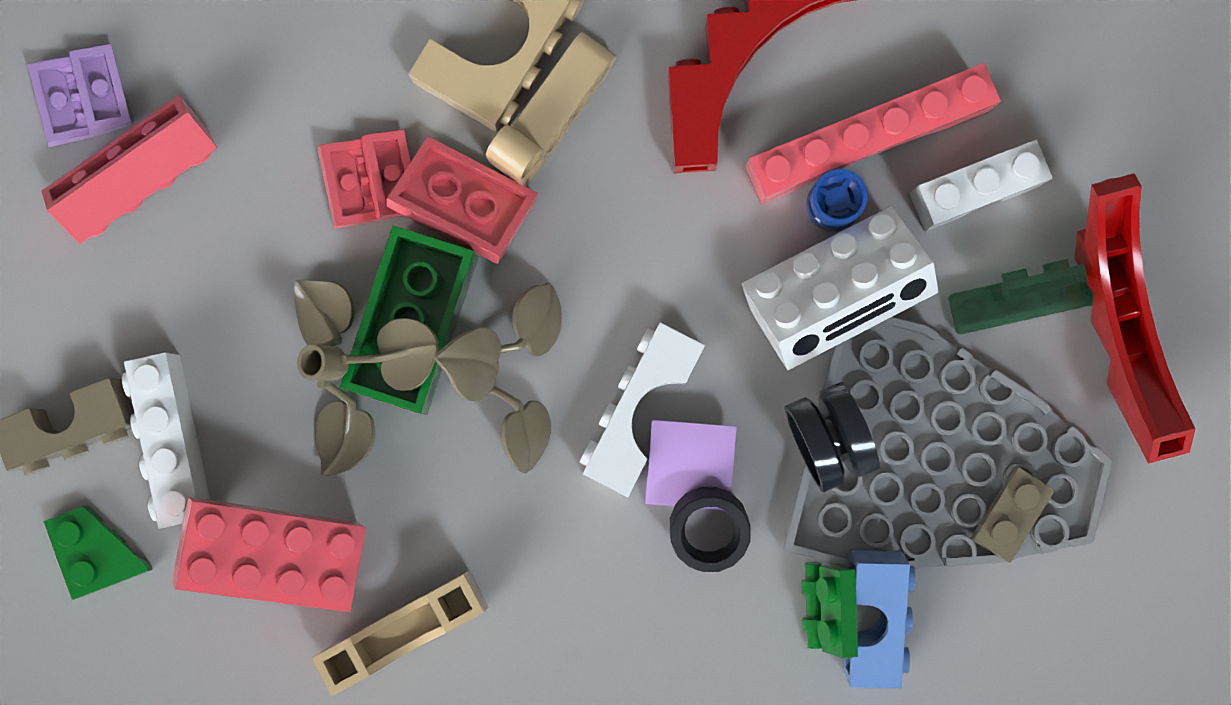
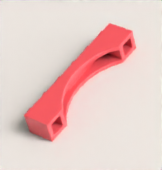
M982 63L750 157L746 169L762 205L819 180L823 174L830 170L843 169L900 144L954 127L986 114L999 104L1001 100L985 63Z

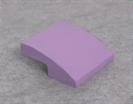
M111 44L69 51V57L27 64L48 147L80 141L131 125Z
M652 420L645 504L675 506L686 493L700 487H718L731 492L737 426ZM704 507L705 509L723 510L718 507Z

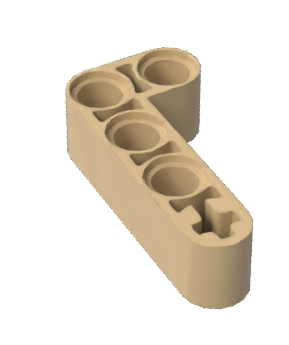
M581 32L565 51L512 127L506 124L494 137L486 152L489 163L520 185L526 186L536 175L615 63L617 55L584 32Z

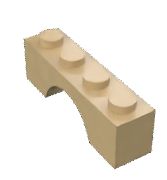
M468 570L323 650L311 658L332 697L419 646L481 615L488 609V605Z

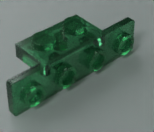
M1066 259L1042 265L1044 273L1028 276L1027 268L1001 274L1003 280L1001 283L950 294L948 300L956 333L961 335L1092 306L1094 294L1087 283L1088 279L1084 264L1070 267L1069 261Z

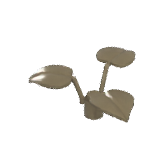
M295 280L296 314L302 337L307 344L298 356L297 366L299 373L305 379L318 380V388L327 389L342 400L326 405L320 411L315 427L316 445L321 460V475H337L351 470L367 457L374 444L375 425L372 416L368 412L356 410V401L331 382L341 379L347 373L351 363L382 362L381 374L389 386L402 391L415 389L423 384L430 375L435 363L433 357L439 352V341L434 331L426 324L414 319L401 318L390 321L380 329L377 343L381 354L346 355L340 348L335 346L342 343L340 334L346 332L351 327L354 319V304L350 293L345 287L334 282Z
M550 283L528 288L516 301L513 309L512 324L515 334L520 338L517 342L501 345L496 332L489 328L478 327L457 336L433 357L448 376L455 391L463 399L476 402L492 393L513 406L515 411L509 413L503 420L501 436L508 459L514 468L521 473H527L532 470L542 456L551 434L550 416L546 407L541 402L531 400L523 406L519 399L497 388L494 384L500 368L498 359L501 353L521 350L527 346L531 355L542 356L555 344L561 328L562 314L559 298Z

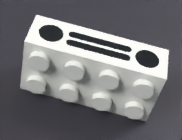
M892 206L741 283L751 313L787 371L939 293L934 262Z

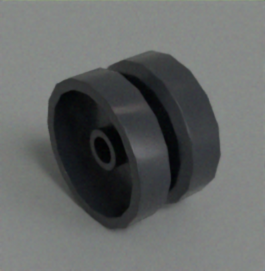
M843 382L819 391L818 400L821 413L816 405L807 397L784 406L786 418L800 454L815 484L823 493L844 484L845 471L841 459L848 470L857 477L880 469L879 457L868 425L855 399Z

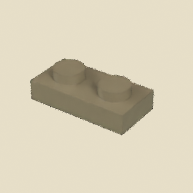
M1014 467L970 539L1004 561L1011 563L1055 490L1020 467Z

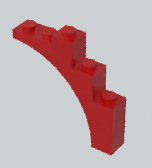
M745 0V12H739V9L736 7H722L714 10V14H707L705 29L708 64H701V60L684 59L677 61L676 66H669L668 68L674 174L716 170L718 163V131L724 106L736 79L759 49L779 31L803 16L834 4L856 0Z
M1135 173L1091 184L1086 229L1077 231L1074 259L1094 294L1091 323L1110 357L1107 385L1149 464L1190 453L1196 428L1180 398L1169 371L1149 304L1140 245L1139 211L1142 185Z

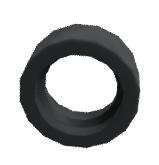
M700 487L686 493L675 504L670 516V540L672 547L681 561L688 567L701 572H720L734 566L745 555L751 541L750 522L742 502L731 492L718 487ZM704 507H718L725 510L732 517L735 524V533L731 542L716 551H701L694 548L685 536V524L688 517L694 511Z

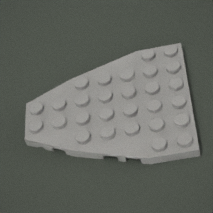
M890 317L833 347L823 389L843 382L848 388L868 425L879 457L880 469L857 477L848 470L841 459L845 471L844 484L823 493L815 484L804 462L783 550L850 567L851 550L902 551L910 566H914L915 569L931 566H960L1006 562L970 538L1014 467H1020L1053 488L1055 492L1012 560L1037 553L1053 552L1065 547L1090 544L1094 542L1113 460L1099 448L1092 446L1081 432L1074 426H1069L1051 410L1052 408L1029 390L996 369L992 370L981 363L965 349L958 348L945 340L929 326Z

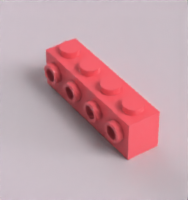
M178 95L44 188L41 193L46 210L81 244L90 237L102 234L111 222L124 213L135 211L144 199L158 189L162 190L172 185L177 176L191 166H197L205 162L211 155V152L217 149V146L206 126L182 97Z

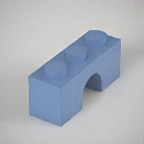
M851 550L850 568L855 569L856 605L875 606L881 610L878 622L873 627L865 631H857L858 657L844 658V673L850 687L902 688L903 673H909L910 669L909 648L904 646L905 633H911L913 627L912 608L907 607L908 592H913L915 589V568L910 566L902 551Z

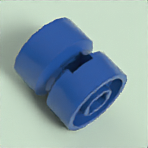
M833 169L823 174L810 190L806 200V210L810 220L820 229L829 232L845 229L865 210L868 200L867 187L862 178L846 169Z

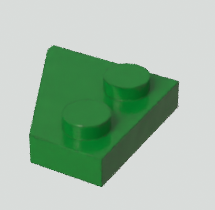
M82 506L43 521L72 600L153 570L151 564L133 552L125 544L126 540L115 530L109 529L103 523V519L89 506Z

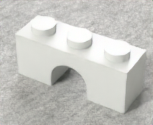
M1036 139L918 185L909 194L924 231H928L959 219L991 203L1000 200L1002 202L1038 188L1053 179Z

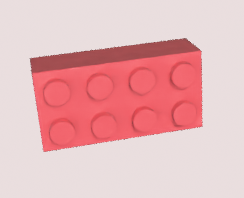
M188 496L171 582L175 590L351 612L366 527L355 521Z

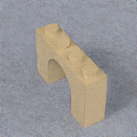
M512 0L524 10L529 19L527 39L519 52L512 58L496 65H478L465 60L429 39L408 75L418 87L498 133L503 124L511 125L520 109L517 101L525 89L530 92L537 83L542 72L538 66L546 54L552 56L563 38L560 30L567 19L573 21L577 17L584 0Z

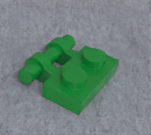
M821 562L805 563V579L801 580V593L806 594V617L802 618L803 631L807 632V648H822L823 652L840 658L858 657L855 569L838 565L822 566Z

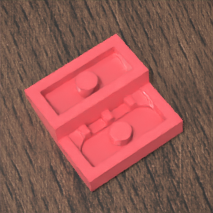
M404 130L363 135L359 140L322 144L318 147L334 229L403 216L387 207L386 203L387 197L411 162Z

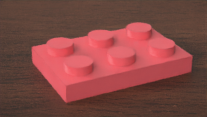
M428 136L387 197L386 206L498 264L535 204L538 193Z

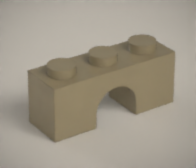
M106 378L70 392L75 414L71 425L62 432H58L52 427L45 409L28 408L0 419V454L6 471H23L25 476L35 474L50 468L48 461L59 456H63L64 461L74 459L89 453L87 446L102 440L103 445H109L128 438L127 430L132 429L130 417L131 414L135 413L131 401L123 389L122 379Z

